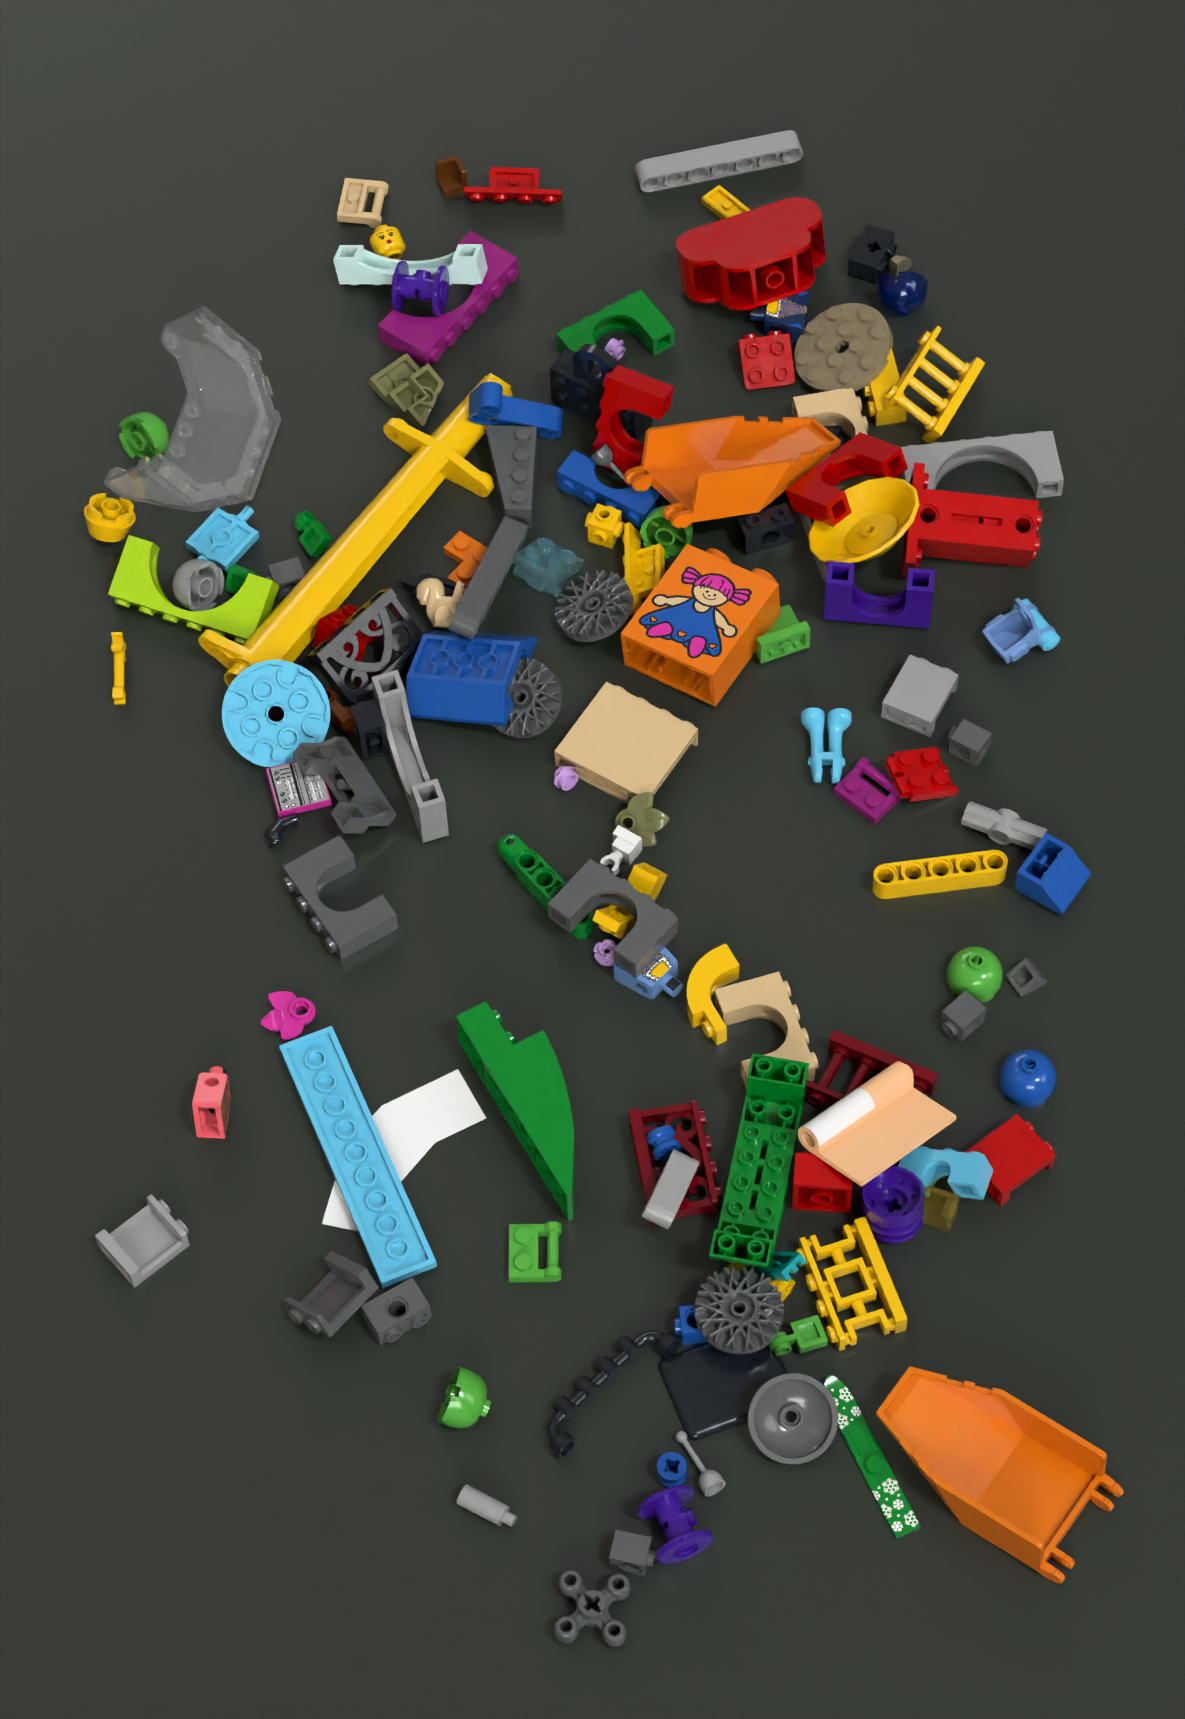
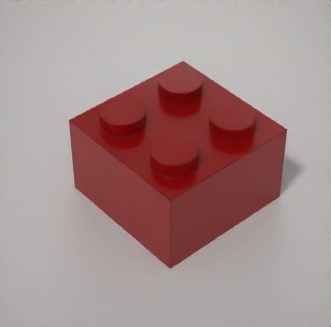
M810 1151L796 1153L792 1210L850 1214L853 1181Z

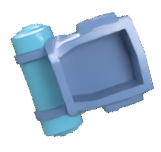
M1016 598V604L1013 606L1012 611L1005 615L1000 614L996 616L982 630L993 650L1007 664L1020 659L1029 652L1030 648L1036 645L1040 646L1044 651H1049L1060 642V636L1056 633V629L1050 626L1039 613L1038 608L1028 599L1020 600Z

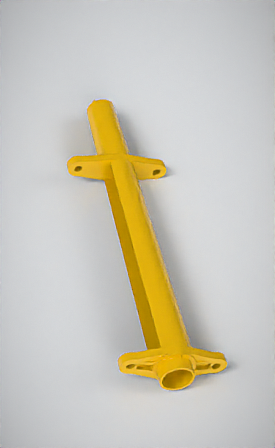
M492 373L484 376L473 388V390L484 382H497L503 386L502 395L513 397L511 385ZM470 393L431 435H427L409 426L400 418H390L383 426L385 435L411 454L412 457L243 645L222 637L212 630H205L198 638L200 646L228 668L224 674V681L228 688L243 670L256 663L267 660H284L293 663L314 638L318 620L338 609L445 478L480 497H488L493 491L494 483L492 477L486 472H481L464 459L486 432L485 425L472 423L468 419Z

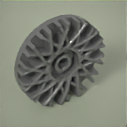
M602 570L600 573L595 571L596 577L592 578L586 572L585 578L579 577L582 583L576 586L571 581L572 587L566 586L568 594L566 596L562 593L559 594L561 599H557V603L560 607H555V616L561 629L569 638L579 642H594L614 634L625 624L633 608V595L625 580L621 579L617 573L614 574L611 571L608 576L605 570Z
M526 657V660H522L520 658L508 689L509 696L514 705L506 726H492L503 734L518 739L531 738L548 729L557 718L562 705V688L555 673L535 659L531 660Z
M733 1265L731 1270L725 1267L719 1274L715 1271L712 1277H707L706 1283L704 1285L701 1284L700 1290L697 1292L694 1317L698 1330L712 1346L721 1351L731 1354H749L759 1351L773 1341L781 1328L784 1315V1303L781 1301L782 1294L778 1292L777 1285L773 1287L770 1277L764 1278L765 1274L761 1272V1275L754 1273L755 1269L753 1267L749 1271H747L746 1266H743L742 1270H735V1265Z

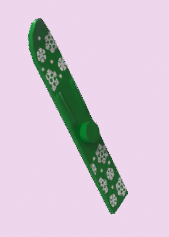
M833 1375L827 1376L824 1386L835 1400L838 1410V1428L895 1538L897 1539L920 1529L921 1526L852 1394L838 1378Z

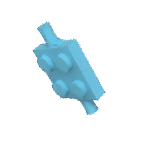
M246 505L238 515H234L217 508L185 542L186 548L199 556L197 559L211 561L217 567L228 572L229 567L235 564L259 539V532L246 523L250 516L254 514L253 509Z

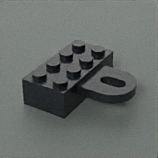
M584 344L577 352L566 348L550 367L551 400L558 406H564L575 412L579 417L597 423L602 410L599 408V403L605 391L603 380L608 372L611 373L618 366V363L608 352L596 345ZM620 410V420L625 431L632 438L639 441L653 424V418L634 410Z

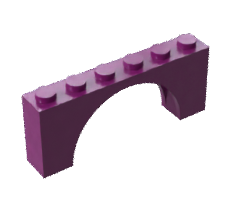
M470 231L458 244H482L488 267L482 284L474 285L471 295L461 306L440 316L414 317L393 309L378 324L379 341L402 355L407 353L415 363L422 367L437 362L442 353L456 342L457 337L464 330L470 328L477 316L483 314L488 305L495 298L500 297L505 287L517 279L519 274L517 257Z

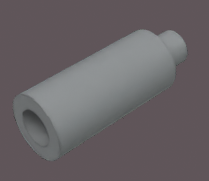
M467 1484L458 1496L457 1505L498 1526L505 1523L512 1527L516 1522L517 1516L509 1512L510 1507Z

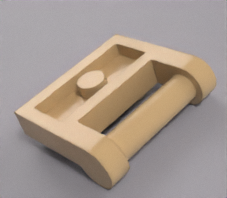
M345 178L337 212V221L367 224L371 228L381 226V210L384 196L388 194L389 185L383 181ZM368 193H375L372 211L364 212Z

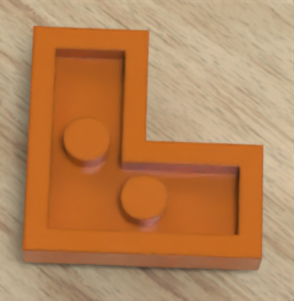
M459 531L443 547L444 554L460 563L447 577L448 580L456 583L461 581L465 586H468L488 548Z

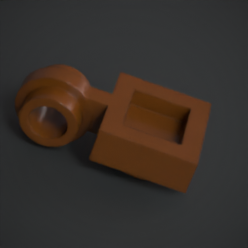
M324 688L330 704V721L346 737L353 732L351 711L347 706H341L333 690Z

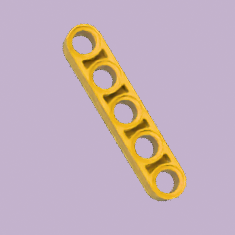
M988 850L881 864L874 870L872 891L878 898L892 899L998 885L1006 877L1008 858L999 850ZM991 866H996V867H998V869H993V868H990V867H991ZM936 873L944 874V876H938ZM887 880L889 881V883H883L881 881Z

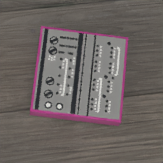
M297 761L266 769L279 818L332 805L327 784L321 774H304L299 768Z

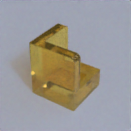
M928 1185L924 1196L922 1224L950 1233L959 1209L960 1195Z

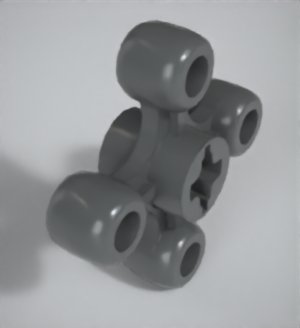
M567 1570L563 1572L558 1581L559 1589L563 1595L572 1597L575 1600L577 1608L572 1615L562 1616L555 1622L554 1633L557 1640L565 1644L571 1643L578 1637L579 1630L583 1626H597L600 1628L603 1640L608 1646H621L626 1641V1627L621 1621L612 1619L608 1609L612 1602L622 1601L629 1596L631 1585L628 1577L620 1573L610 1576L606 1587L599 1592L587 1590L583 1585L581 1575L577 1571ZM572 1581V1582H574L575 1584L572 1585V1586H569V1585H567L566 1583ZM616 1585L623 1586L622 1589H615L614 1587ZM587 1605H590L592 1608L598 1606V1612H595L593 1609L587 1611ZM566 1627L571 1629L569 1632L562 1631ZM613 1631H616V1632L619 1633V1634L616 1635V1636L610 1635V1633L613 1632Z

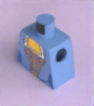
M666 947L663 948L637 978H634L617 965H613L614 980L648 999H654L662 990L670 996L676 997L683 988V984L675 978L678 974V961Z

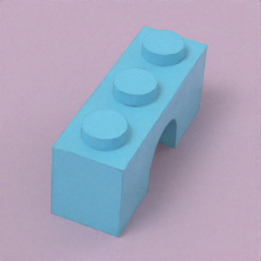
M919 1146L900 1159L898 1167L905 1168L918 1177L926 1194H931L932 1188L938 1179L943 1176H949L947 1182L957 1197L981 1200L984 1199L993 1173V1168L982 1153L976 1151L969 1153L956 1152L948 1148L936 1150L925 1146Z

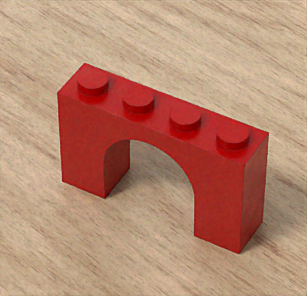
M618 365L611 373L608 372L603 380L605 391L599 403V408L602 410L601 416L596 423L598 434L593 443L592 451L595 452L606 443L613 452L612 462L624 474L630 468L641 466L644 443L635 440L625 431L620 420V410H634L660 420L671 408L674 386Z
M860 432L786 489V493L793 511L834 527L852 513L845 491L835 488L838 483L859 475H868L875 478H897L908 467L901 447Z

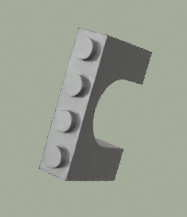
M338 835L284 865V878H282V882L289 893L294 892L297 896L296 902L301 911L309 913L311 916L310 922L315 931L323 933L325 936L324 942L331 953L336 952L339 958L343 960L398 929L397 914L383 895L378 896L359 908L345 912L332 910L320 901V894L329 883L356 869L354 854L342 837Z
M589 859L548 903V917L571 933L585 916L597 907L616 905L628 910L634 916L636 924L614 948V964L634 978H637L678 933V918L670 909H663L657 905L648 894H641L634 889L629 881L624 878L620 879L612 874L604 864H598Z

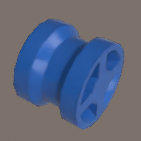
M670 1125L658 1127L647 1135L648 1143L654 1148L653 1155L656 1160H666L673 1149L679 1152L682 1149L680 1142L675 1140V1130Z
M675 1452L663 1454L657 1462V1479L664 1488L685 1483L687 1463L684 1457Z

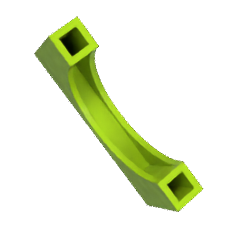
M128 535L108 595L115 599L114 603L122 607L130 608L132 604L138 606V611L153 616L154 612L163 614L162 619L177 624L178 620L187 622L186 626L191 629L201 631L203 627L225 638L226 635L234 637V642L243 645L270 615L279 585L272 580L248 573L240 590L221 606L206 611L183 610L174 606L161 589L157 575V559L160 547L153 542Z

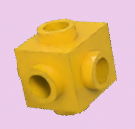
M597 503L593 513L589 512L585 521V527L588 528V542L613 549L617 538L621 537L625 523L622 522V512L612 506H604Z

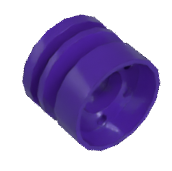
M890 1166L863 1186L862 1217H866L875 1239L882 1243L898 1244L904 1243L916 1236L922 1227L924 1217V1191L921 1181L913 1172L905 1168Z

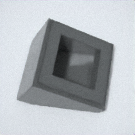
M1026 957L1005 974L1021 997L1048 982L1036 964Z

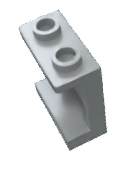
M909 655L882 702L881 717L931 737L939 713L951 692L954 693L957 689L959 674L954 673L949 668H942L932 664L924 658Z
M152 1194L146 1198L147 1206L109 1234L103 1229L95 1235L99 1249L134 1288L189 1246L187 1237L189 1230L180 1219L175 1221L170 1215L171 1210L162 1199L157 1201Z

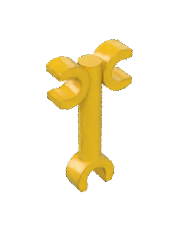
M111 632L113 642L111 650L114 652V687L112 689V696L115 705L126 704L124 662H127L125 654L127 646L122 632Z

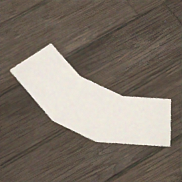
M458 1069L382 1105L372 1116L400 1181L407 1176L436 1142L486 1119ZM335 1180L322 1224L357 1231Z

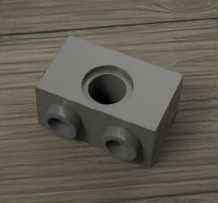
M413 1277L361 1306L363 1318L380 1345L398 1340L404 1332L411 1328L423 1326L432 1317L430 1304ZM397 1310L405 1312L400 1317L391 1316Z

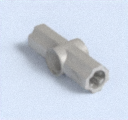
M971 801L967 804L961 821V825L988 834L989 838L997 844L1008 845L1014 843L1030 850H1034L1045 833H1047L1046 828L1021 820L1019 815L1010 809L1001 808L996 811Z

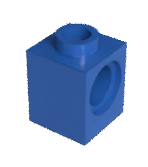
M695 1305L679 1306V1317L674 1318L675 1335H681L682 1346L708 1342L701 1335L698 1328L688 1325L690 1322L695 1321Z

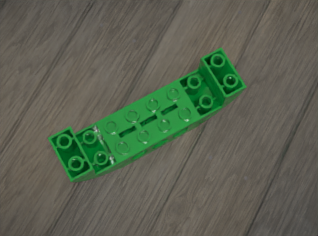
M752 1053L747 1075L746 1098L718 1229H715L709 1253L710 1259L763 1269L770 1268L777 1246L797 1147L798 1129L801 1123L809 1063Z

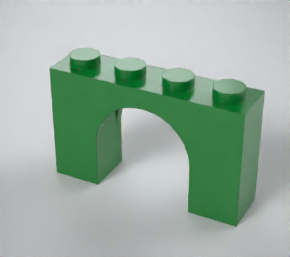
M642 290L629 294L624 299L608 305L603 310L591 316H586L581 321L565 327L556 333L557 350L561 354L566 348L577 352L584 344L596 345V341L602 335L612 331H626L634 334L653 356L674 345V328Z

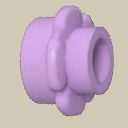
M612 338L604 348L616 361L622 358L626 349L623 347L624 341H618L615 338Z
M561 766L554 773V785L557 788L568 791L575 786L579 776L574 771V767Z
M606 939L594 946V957L603 966L614 964V948L617 945L613 940Z

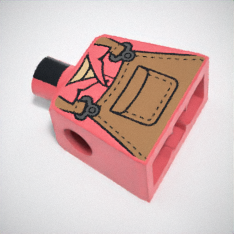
M211 1067L209 1073L202 1072L198 1076L192 1101L197 1137L225 1139L231 1093L228 1075H226V1070L222 1067ZM208 1108H215L214 1114L209 1112Z

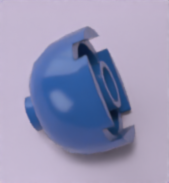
M1024 1049L1015 1051L1006 1058L1000 1069L999 1087L1001 1093L1005 1098L1007 1096L1010 1100L1014 1101L1013 1104L1019 1107L1032 1108L1041 1106L1055 1091L1056 1071L1054 1065L1045 1054L1037 1050Z

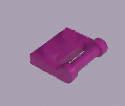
M865 757L858 761L855 768L833 790L834 795L873 824H876L901 799L893 781L871 765V761ZM866 774L889 791L890 794L886 797L861 777Z

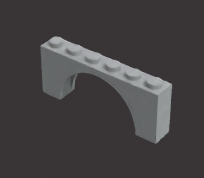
M1036 431L1034 433L1010 434L997 437L988 436L979 439H961L951 442H934L932 444L901 447L908 467L901 474V479L909 482L914 463H924V473H929L927 489L935 490L942 477L959 465L974 461H991L1006 465L1020 473L1031 485L1036 498L1062 496L1064 478L1053 431Z
M394 670L373 676L371 678L374 699L377 700L386 724L388 747L422 842L448 836L445 798L438 779L430 780L413 730L406 693L399 672Z

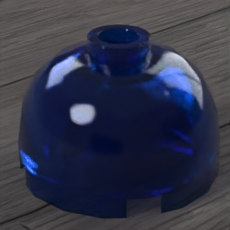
M902 271L898 272V276L890 277V272L878 278V297L882 305L888 310L893 311L897 316H907L909 312L917 310L922 306L927 297L928 280L924 281V276L921 274Z

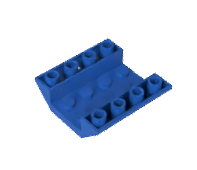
M437 629L424 633L407 674L406 699L410 717L506 726L514 705L508 693L509 686L520 658L522 660H526V657L531 659L538 640L537 637L477 632L472 640L447 629Z

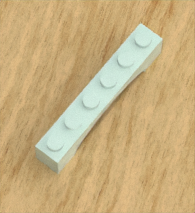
M458 244L456 251L440 258L424 261H406L409 275L416 274V270L420 269L429 271L432 278H435L439 266H446L449 272V285L482 284L488 270L482 244ZM340 245L333 259L339 284L350 285L392 284L396 265L399 261H404L374 254L365 250L363 245Z

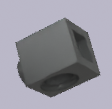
M299 557L268 565L270 576H266V579L272 580L279 585L276 595L277 600L284 599L305 576Z
M963 719L958 727L954 726L948 735L947 741L950 742L948 753L977 767L990 748L992 733Z
M965 990L942 1011L940 1025L947 1035L955 1037L962 1042L984 1022L986 1007Z
M615 1530L609 1556V1569L646 1576L647 1567H653L656 1557V1549L652 1548V1537Z

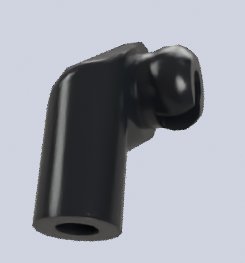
M295 813L276 819L265 831V838L268 839L270 846L282 843L280 834L283 831L299 826Z

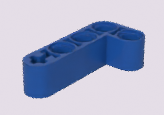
M497 382L481 383L469 395L468 419L472 423L500 426H537V437L555 439L562 436L563 410L559 407L502 395L503 386Z

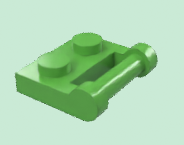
M550 1221L545 1224H509V1283L557 1282L562 1279V1270L559 1268L561 1223ZM539 1237H547V1268L539 1269Z

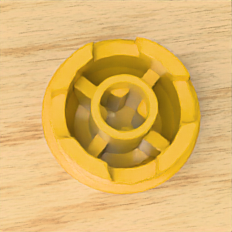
M107 493L93 495L90 497L89 504L84 508V515L90 535L103 542L123 540L136 520L135 513L133 512V503L123 496H120V500L107 498Z

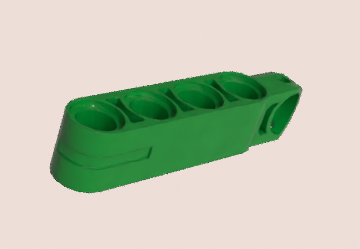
M513 834L503 836L496 844L498 854L516 873L518 881L548 911V903L567 883L537 852L529 849L518 836ZM531 865L532 867L524 868L523 866ZM543 883L550 884L548 886H541ZM592 911L583 919L585 922L579 923L571 933L568 932L571 936L583 939L592 933Z

